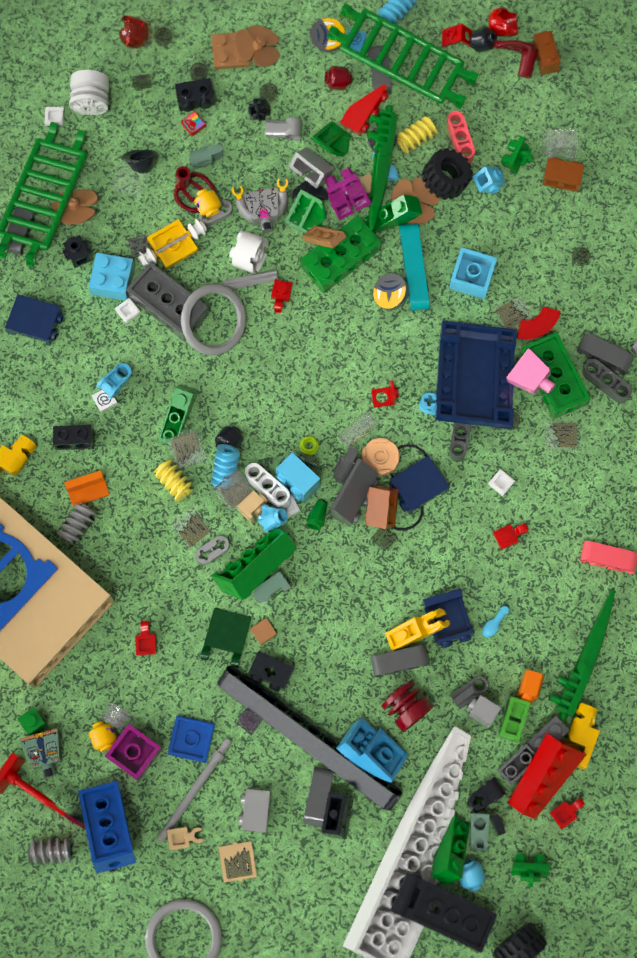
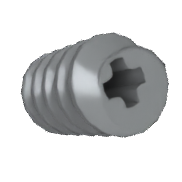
M82 503L74 505V509L77 512L70 511L69 514L72 518L67 517L65 519L67 524L61 525L64 531H57L58 536L74 545L73 541L80 542L77 535H85L81 530L82 528L89 529L86 522H93L90 515L97 516L96 512Z
M48 838L47 844H44L43 839H40L38 845H36L35 839H32L28 849V863L31 865L33 859L36 865L40 864L41 859L43 864H48L49 859L52 864H55L57 859L60 864H63L65 859L68 863H71V845L68 843L67 838H64L63 844L60 843L59 838H56L55 844H52L51 838Z

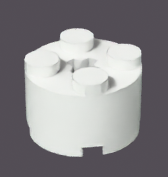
M240 231L237 236L236 246L231 248L229 254L232 258V265L256 274L255 271L259 272L267 255L264 253V249L268 248V239L247 231Z

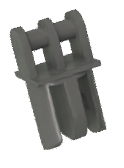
M355 447L350 448L345 457L340 455V459L334 468V479L340 484L345 483L358 457V450Z

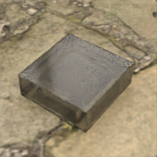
M150 74L132 77L134 90L152 88Z
M380 528L370 540L385 553L398 538L389 529Z

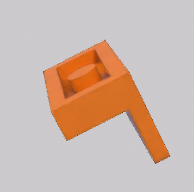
M101 470L64 482L73 507L75 504H86L109 496Z

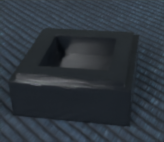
M499 815L491 816L490 822L496 836L504 834L506 831Z

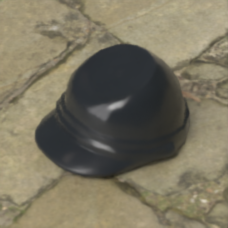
M149 149L132 150L125 153L121 160L127 162L133 171L145 174L154 167L156 154L155 151Z

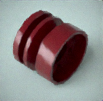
M413 680L396 688L381 705L383 710L391 706L393 707L387 714L389 717L396 713L400 715L396 719L395 724L402 732L412 727L434 707V704L427 696L419 700L416 698L421 691L419 687L412 692L410 691L416 684Z

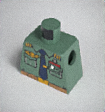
M56 728L20 738L31 767L34 770L42 768L44 779L56 776L53 765L62 763L60 730Z

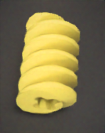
M424 116L421 118V121L418 120L415 124L410 125L409 128H405L403 132H399L397 142L408 155V148L414 151V144L420 147V140L426 143V136L432 139V132L437 134L436 127L428 117Z
M169 459L159 465L154 473H156L157 479H161L160 482L162 485H165V489L170 490V495L175 496V501L180 502L192 493L193 489H190L192 482L185 483L188 477L184 476L181 478L180 476L183 471L176 472L175 470L178 465L171 466L173 459Z

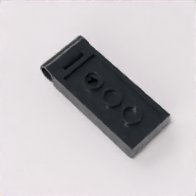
M408 872L391 908L392 912L480 953L483 952L498 915ZM432 904L435 905L434 911L430 910Z

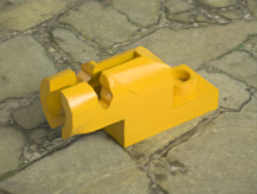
M23 435L10 447L12 448L11 450L2 445L0 448V470L2 469L13 477L17 475L26 461H28L25 453L32 454L37 445Z
M440 608L421 617H414L386 632L385 635L391 650L397 651L410 643L418 642L448 627L450 624L449 620L435 622L433 619L446 615V612Z
M580 703L576 714L581 719H573L570 731L568 732V742L583 748L582 751L587 754L577 766L585 770L600 731L592 728L595 725L598 710L587 704Z

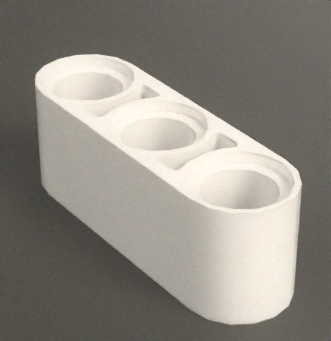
M251 463L247 465L245 474L248 483L259 493L263 494L276 508H283L284 510L289 508L291 498L288 489L259 464ZM253 472L259 473L256 477L250 476ZM267 484L273 485L270 489L264 488ZM280 496L287 497L284 501L277 500Z

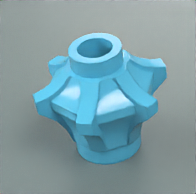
M265 504L262 506V514L258 516V521L264 527L265 532L275 528L279 529L283 523H286L287 513L283 508L278 509L274 505L269 507Z

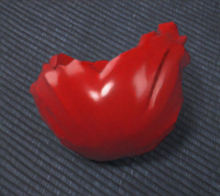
M502 7L490 13L488 19L489 27L497 36L511 37L518 35L516 13H511L508 9Z

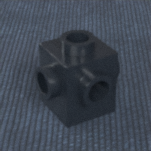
M80 235L70 237L63 243L65 250L62 252L67 261L71 260L74 268L91 261L88 253L91 249L86 240L82 241Z

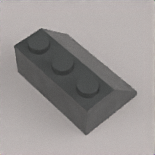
M358 458L331 506V517L349 527L353 523L357 524L361 517L359 511L362 506H367L369 487L378 485L380 482L377 480L378 473L363 460Z

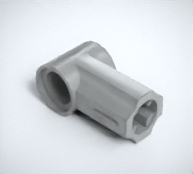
M287 118L285 121L266 120L265 137L285 138L288 141H291V139L299 141L301 139L302 121L298 118Z

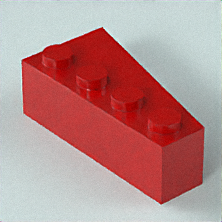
M547 733L508 804L522 815L536 819L587 754L573 744Z

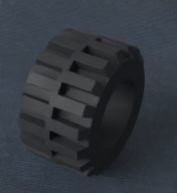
M449 148L440 149L432 155L422 171V180L426 182L424 186L426 189L429 188V192L431 194L434 193L437 198L442 197L443 200L457 198L472 180L473 170L470 169L472 167L471 163L467 162V157H463L461 152L457 153L454 149L450 151ZM442 170L448 172L452 178L446 176Z
M531 922L523 925L494 950L492 956L494 958H535L546 948L548 942Z

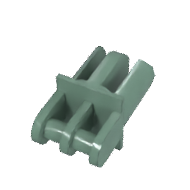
M205 143L206 147L190 152L189 157L192 168L198 169L207 165L213 166L214 161L223 158L222 146L216 144L208 147L207 143Z

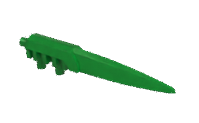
M386 105V109L382 110L378 116L371 114L369 118L370 122L378 125L375 132L368 131L367 138L373 139L376 142L373 150L378 151L373 157L369 230H373L375 227L390 171L398 116L393 112L392 105Z
M614 588L611 589L591 628L573 669L574 672L571 671L569 673L568 679L559 675L556 680L557 683L565 686L561 692V697L553 693L549 697V701L557 704L554 711L560 713L559 719L564 724L567 717L575 716L598 659L613 606Z

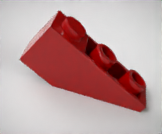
M383 84L349 106L340 124L358 136H361L362 133L365 134L370 127V115L377 116L380 110L378 107L389 96L387 85Z

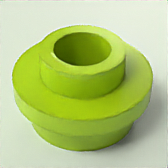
M307 436L301 440L300 450L305 455H313L318 451L319 444L316 438ZM311 443L313 447L311 449H307L306 444Z

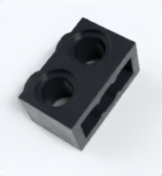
M92 425L53 426V445L55 449H94V430Z

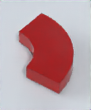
M542 307L539 315L529 321L521 320L516 339L532 340L543 336L557 323L561 311Z

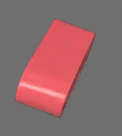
M452 111L448 115L447 130L453 148L457 153L470 154V156H467V162L472 163L475 148L465 118L461 112ZM451 121H458L459 123L453 124ZM457 137H463L464 140H458Z
M585 541L580 561L582 563L590 562V565L603 568L607 566L608 569L619 572L627 571L628 574H635L637 553Z

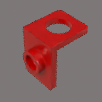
M462 23L442 30V46L446 47L462 42L471 47L470 37L473 30ZM465 32L469 35V41L466 39Z
M393 380L390 381L389 387L371 390L374 408L395 405L396 398H399L398 388L394 387ZM380 392L387 395V400L383 403L376 400V395Z

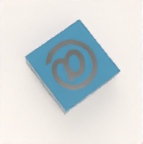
M358 31L350 48L360 51L367 33Z

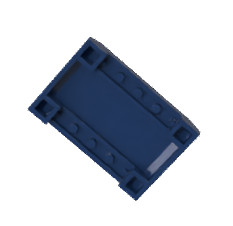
M442 320L439 338L435 420L512 430L514 409H512L513 385L507 382L506 377L514 368L517 329Z

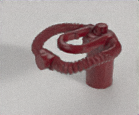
M495 40L493 47L496 49H510L522 54L517 76L531 79L537 55L534 44L520 40Z
M180 166L176 170V185L173 197L180 208L187 212L199 213L197 208L189 207L180 200L179 191L190 201L194 202L195 198L191 197L185 189L190 184L194 188L199 189V191L203 188L192 180L193 177L202 179L216 193L217 189L206 175L199 172L190 173L186 166Z

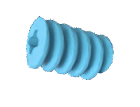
M389 0L388 3L383 5V8L378 10V15L394 24H398L397 18L402 20L403 15L408 14L407 9L411 11L413 9L412 4L417 5L416 0Z
M220 444L216 448L218 452L215 454L216 459L214 460L215 465L213 466L214 472L212 473L211 483L218 488H228L227 485L235 484L240 452L231 445Z

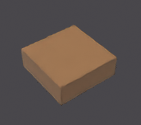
M267 618L250 628L260 645H263L277 635Z

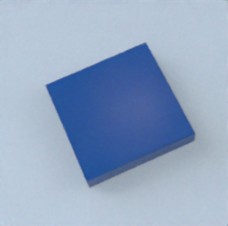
M176 715L167 755L206 763L215 724Z

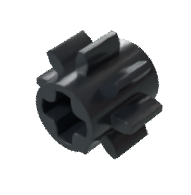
M256 98L253 99V103L249 104L248 113L253 117L252 120L265 121V116L270 115V105L266 102V99Z

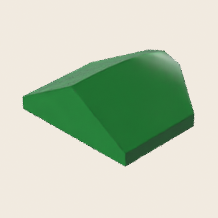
M331 121L313 135L311 139L330 154L343 157L348 153L351 135Z
M300 189L284 222L303 233H306L313 226L320 227L326 217L323 201Z

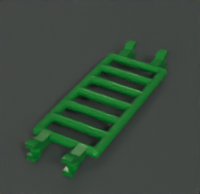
M344 3L340 16L355 21V24L348 35L331 25L327 35L328 39L343 44L341 46L342 52L439 104H442L446 99L457 108H462L467 97L451 91V88L457 77L465 80L467 84L474 86L479 76L478 73L464 69V61L374 12L363 9L359 13L350 5ZM367 17L376 23L358 52L350 48V45ZM384 26L392 30L374 61L367 57L366 54L381 27ZM399 34L408 40L392 69H389L382 65V62ZM416 43L424 49L406 78L399 74L398 71L413 44ZM431 51L440 57L424 86H421L414 82ZM448 60L455 64V67L440 95L432 92L430 88L445 61Z
M51 122L45 140L41 138L36 139L0 222V237L2 238L0 258L6 259L11 242H18L31 246L25 256V260L27 261L26 266L34 267L39 250H48L50 248L88 155L87 152L81 150L87 139L85 137L86 131L78 130L73 147H68L54 142L59 129H57L58 123ZM42 146L79 158L76 165L38 155ZM36 161L73 173L70 180H66L31 169ZM29 176L66 187L62 196L27 186L25 183ZM21 192L59 202L60 204L57 211L18 199ZM15 207L52 217L53 221L50 226L12 216ZM8 223H13L47 233L44 242L5 230Z

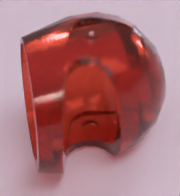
M123 15L120 21L125 26L122 30H119L121 42L131 49L140 48L148 40V24L141 19Z

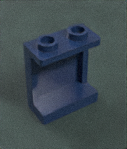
M17 294L5 329L8 334L15 336L17 333L44 341L46 345L50 346L52 341H55L58 331L56 329L58 324L62 323L64 314L60 306Z
M429 456L389 481V487L399 489V505L409 515L440 494L441 496L444 495L450 488Z
M460 588L423 599L422 601L426 614L440 608L446 612V615L440 618H433L435 622L449 620L450 623L448 627L433 634L436 647L447 648L453 645L452 642L458 640L461 643L467 642L475 634L462 600L463 595Z

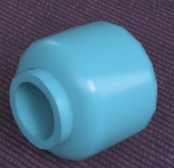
M468 859L465 860L463 877L459 881L463 888L476 891L482 887L481 884L486 880V876L480 862Z

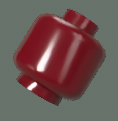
M331 66L325 72L324 82L329 89L344 91L352 83V74H349V70L346 67Z

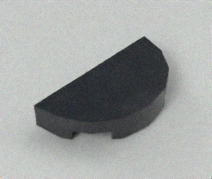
M308 181L302 182L292 193V199H296L300 189L321 200H328L327 191L323 186L315 188Z

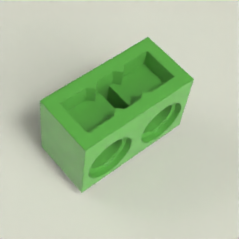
M511 696L500 728L499 738L514 743L519 742L530 702Z

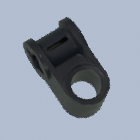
M493 777L472 793L468 798L467 805L471 811L479 812L491 803L496 802L506 792L496 778ZM480 798V806L478 804L474 805V800Z

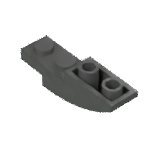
M555 716L513 755L498 772L512 785L525 773L547 733L561 739L570 730Z

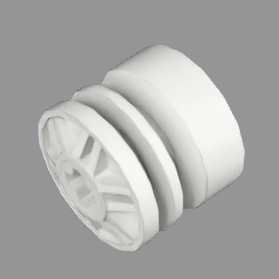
M81 70L73 73L70 84L72 91L70 93V109L83 115H100L108 110V76L94 70Z

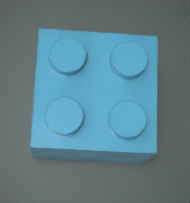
M461 247L449 289L485 299L497 258Z
M96 253L89 283L91 295L126 301L128 299L126 289L132 283L135 269L133 259Z
M293 452L276 468L277 481L285 488L287 487L292 492V497L298 502L301 500L305 503L320 488V478Z

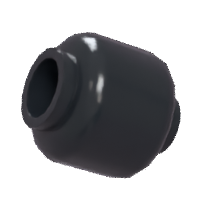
M490 27L474 30L470 37V45L478 53L494 49L493 45L494 41L497 40V35Z
M224 426L215 437L216 448L220 444H227L238 449L243 442L241 431L235 426Z

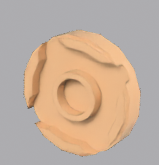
M377 438L371 440L364 447L361 458L378 473V476H385L397 468L400 455L397 446L390 440Z

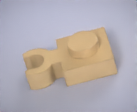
M186 826L166 829L169 850L190 847L189 841L195 843L203 842L202 838L196 839L194 837L195 832L202 831L201 828L194 827L190 832L187 831Z

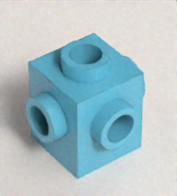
M485 166L472 176L479 192L494 194L505 184L503 173L498 167Z

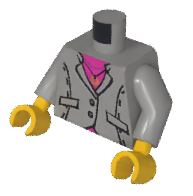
M278 178V187L243 193V188L239 185L240 192L237 194L234 192V188H231L232 194L236 196L235 201L239 213L247 221L252 222L253 226L261 225L262 233L273 231L272 223L279 222V217L283 215L288 204L287 190H285L288 185L287 178L284 186L279 184Z

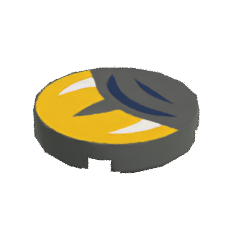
M319 19L310 29L311 43L321 52L331 53L337 51L342 46L341 43L327 38L331 25L345 34L344 26L336 19Z
M395 273L383 275L378 279L373 289V298L376 304L382 309L389 311L400 308V305L407 300L409 294L408 283L403 277Z

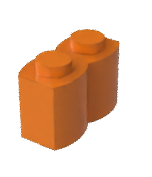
M525 670L517 697L530 702V704L536 702L539 698L544 675L531 670Z

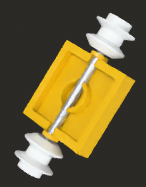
M178 219L148 236L147 241L153 250L146 248V253L139 252L138 260L144 267L150 262L157 264L158 257L167 270L198 252V248L191 238L193 237L198 240V235H206L205 231L207 228L203 221L199 222L196 219V224L191 225L189 223L188 231H186Z

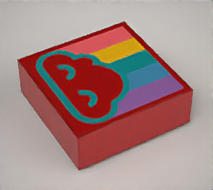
M195 111L180 121L191 137L206 127L205 122Z

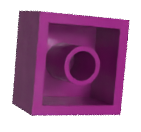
M128 724L105 757L139 782L163 749Z

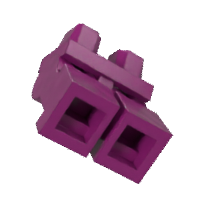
M349 167L341 171L344 180L337 182L334 175L325 179L331 206L339 220L354 213L352 205L356 211L371 205L359 178Z

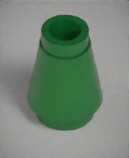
M320 500L316 502L306 518L307 527L313 530H321V527H324L327 503Z

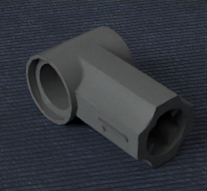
M483 676L474 677L450 696L457 707L462 709L472 702L474 698L487 691L488 681ZM475 681H482L485 688L482 691L476 690L474 688Z

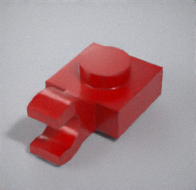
M274 280L271 299L275 300L274 312L281 313L284 301H290L293 287L292 282Z
M526 523L514 529L510 524L494 531L493 535L500 549L503 550L519 543L517 537L527 533L529 529Z
M140 621L141 635L135 636L136 655H157L155 634L150 635L148 621Z
M581 798L570 806L565 801L549 814L562 830L578 818L574 812L583 807L585 803Z

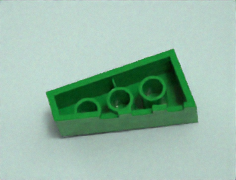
M273 529L255 543V548L243 551L241 558L236 562L232 563L230 561L225 565L226 569L220 574L217 571L212 574L211 577L220 590L227 595L241 600L249 597L252 591L261 585L272 572H275L284 560L290 558L297 549L286 531Z

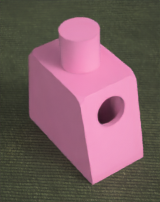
M527 349L506 377L507 382L534 395L540 388L549 394L555 387V384L548 379L551 374L550 369L530 349Z

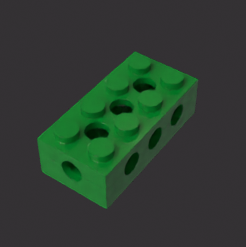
M356 216L338 230L343 231L346 238L334 248L318 245L300 259V267L323 294L381 250L382 242L369 230V227L359 216ZM328 264V265H330V266H329V267H324V266H322V265Z
M558 332L523 346L522 356L527 349H530L551 371L548 379L555 384V387L549 394L541 388L539 392L553 420L588 405L591 398ZM552 374L558 375L559 378L553 377ZM563 390V391H565L567 394L564 395V394H562L560 391Z

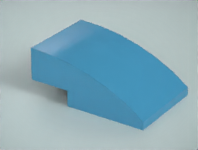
M362 717L352 723L336 748L363 770L390 783L395 779L408 757V754L381 728L375 730Z

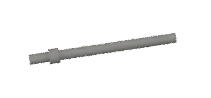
M225 738L218 750H215L210 756L212 759L157 836L158 840L164 842L167 837L166 829H173L218 762H222L224 759L223 755L232 744L230 740Z

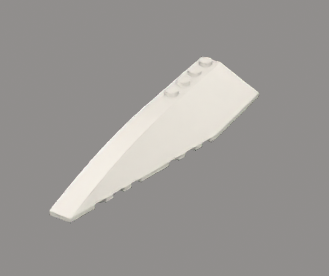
M453 727L424 776L388 846L343 944V947L364 958H410L423 930V926L392 912L391 908L407 872L434 885L440 882L431 877L433 859L452 817H454L455 810L453 808L455 800L458 799L459 792H457L459 780H462L463 776L462 766L463 762L466 761L471 735L461 729Z

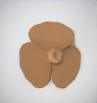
M252 25L247 30L241 29L237 32L234 41L235 50L242 61H250L253 56L255 65L269 67L279 59L280 53L277 49L265 47L274 46L279 42L278 36L270 29Z
M421 177L415 178L412 184L408 179L400 180L391 194V201L403 194L419 198L423 214L408 222L409 224H425L433 219L434 210L428 205L434 206L440 201V197H435L434 193L431 194L429 192V188L426 189L424 186L426 182H423Z
M89 189L75 191L72 194V198L70 197L61 219L62 223L66 225L79 224L94 217V209L83 206L95 204L98 201L96 193ZM54 201L51 210L57 211L60 203Z

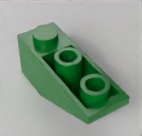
M403 194L381 207L375 227L371 231L375 234L408 223L422 215L419 198ZM368 215V216L364 217V220H365V224L369 227V215Z
M181 384L175 387L158 441L172 446L171 440L181 436L198 393L197 390Z
M456 816L452 817L433 859L431 877L445 885L463 877L470 825Z

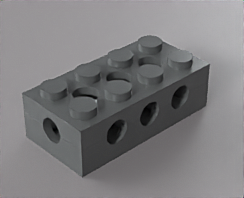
M150 262L127 287V295L185 342L186 338L182 331L181 315L179 313L182 312L183 306L191 293ZM200 300L194 304L191 310L190 327L192 332L209 315L208 307Z

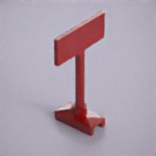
M11 753L0 769V794L4 793L9 784L17 785L45 806L55 810L85 830V824L62 810L50 798L21 779L18 771L25 761Z

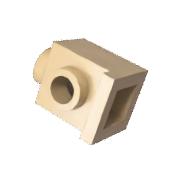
M253 490L237 508L253 525L255 523L254 518L262 514V506L268 500L263 494H257Z

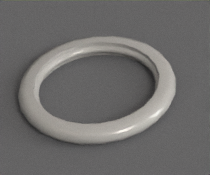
M221 284L204 285L195 290L183 306L181 313L183 334L191 347L206 355L223 354L232 349L244 333L246 325L245 308L239 296L227 286ZM218 293L227 297L233 303L237 312V325L232 337L225 343L217 346H208L198 341L190 327V314L194 304L204 295Z
M177 899L166 903L152 915L145 933V947L149 958H161L155 944V934L159 923L169 913L182 909L195 911L207 921L212 933V942L205 958H217L222 944V931L216 916L204 904L190 899Z

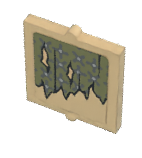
M251 841L239 844L234 842L233 845L219 847L224 882L236 880L242 882V879L257 877Z

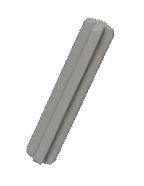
M270 270L226 279L223 281V285L233 290L271 282L275 279L278 280V274L276 270Z

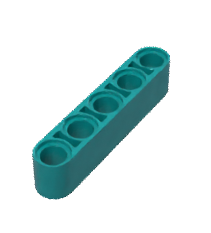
M418 223L399 225L404 269H406L405 277L409 286L408 299L409 304H411L410 311L429 309V296Z

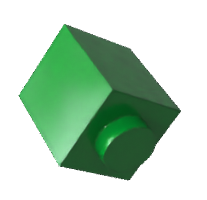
M34 707L17 718L29 736L37 734L48 726Z

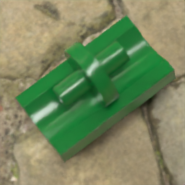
M520 136L519 140L510 139L508 150L513 152L512 156L504 154L501 159L502 165L510 168L511 173L514 174L518 173L521 165L525 166L526 163H532L534 160V156L531 154L532 149L529 148V145L525 142L526 138Z
M517 853L512 864L511 876H520V881H527L528 887L532 888L533 882H541V877H548L550 864H547L545 855H534V863H526V855Z

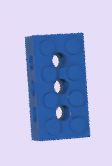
M118 781L78 791L92 863L96 874L135 864L136 858Z

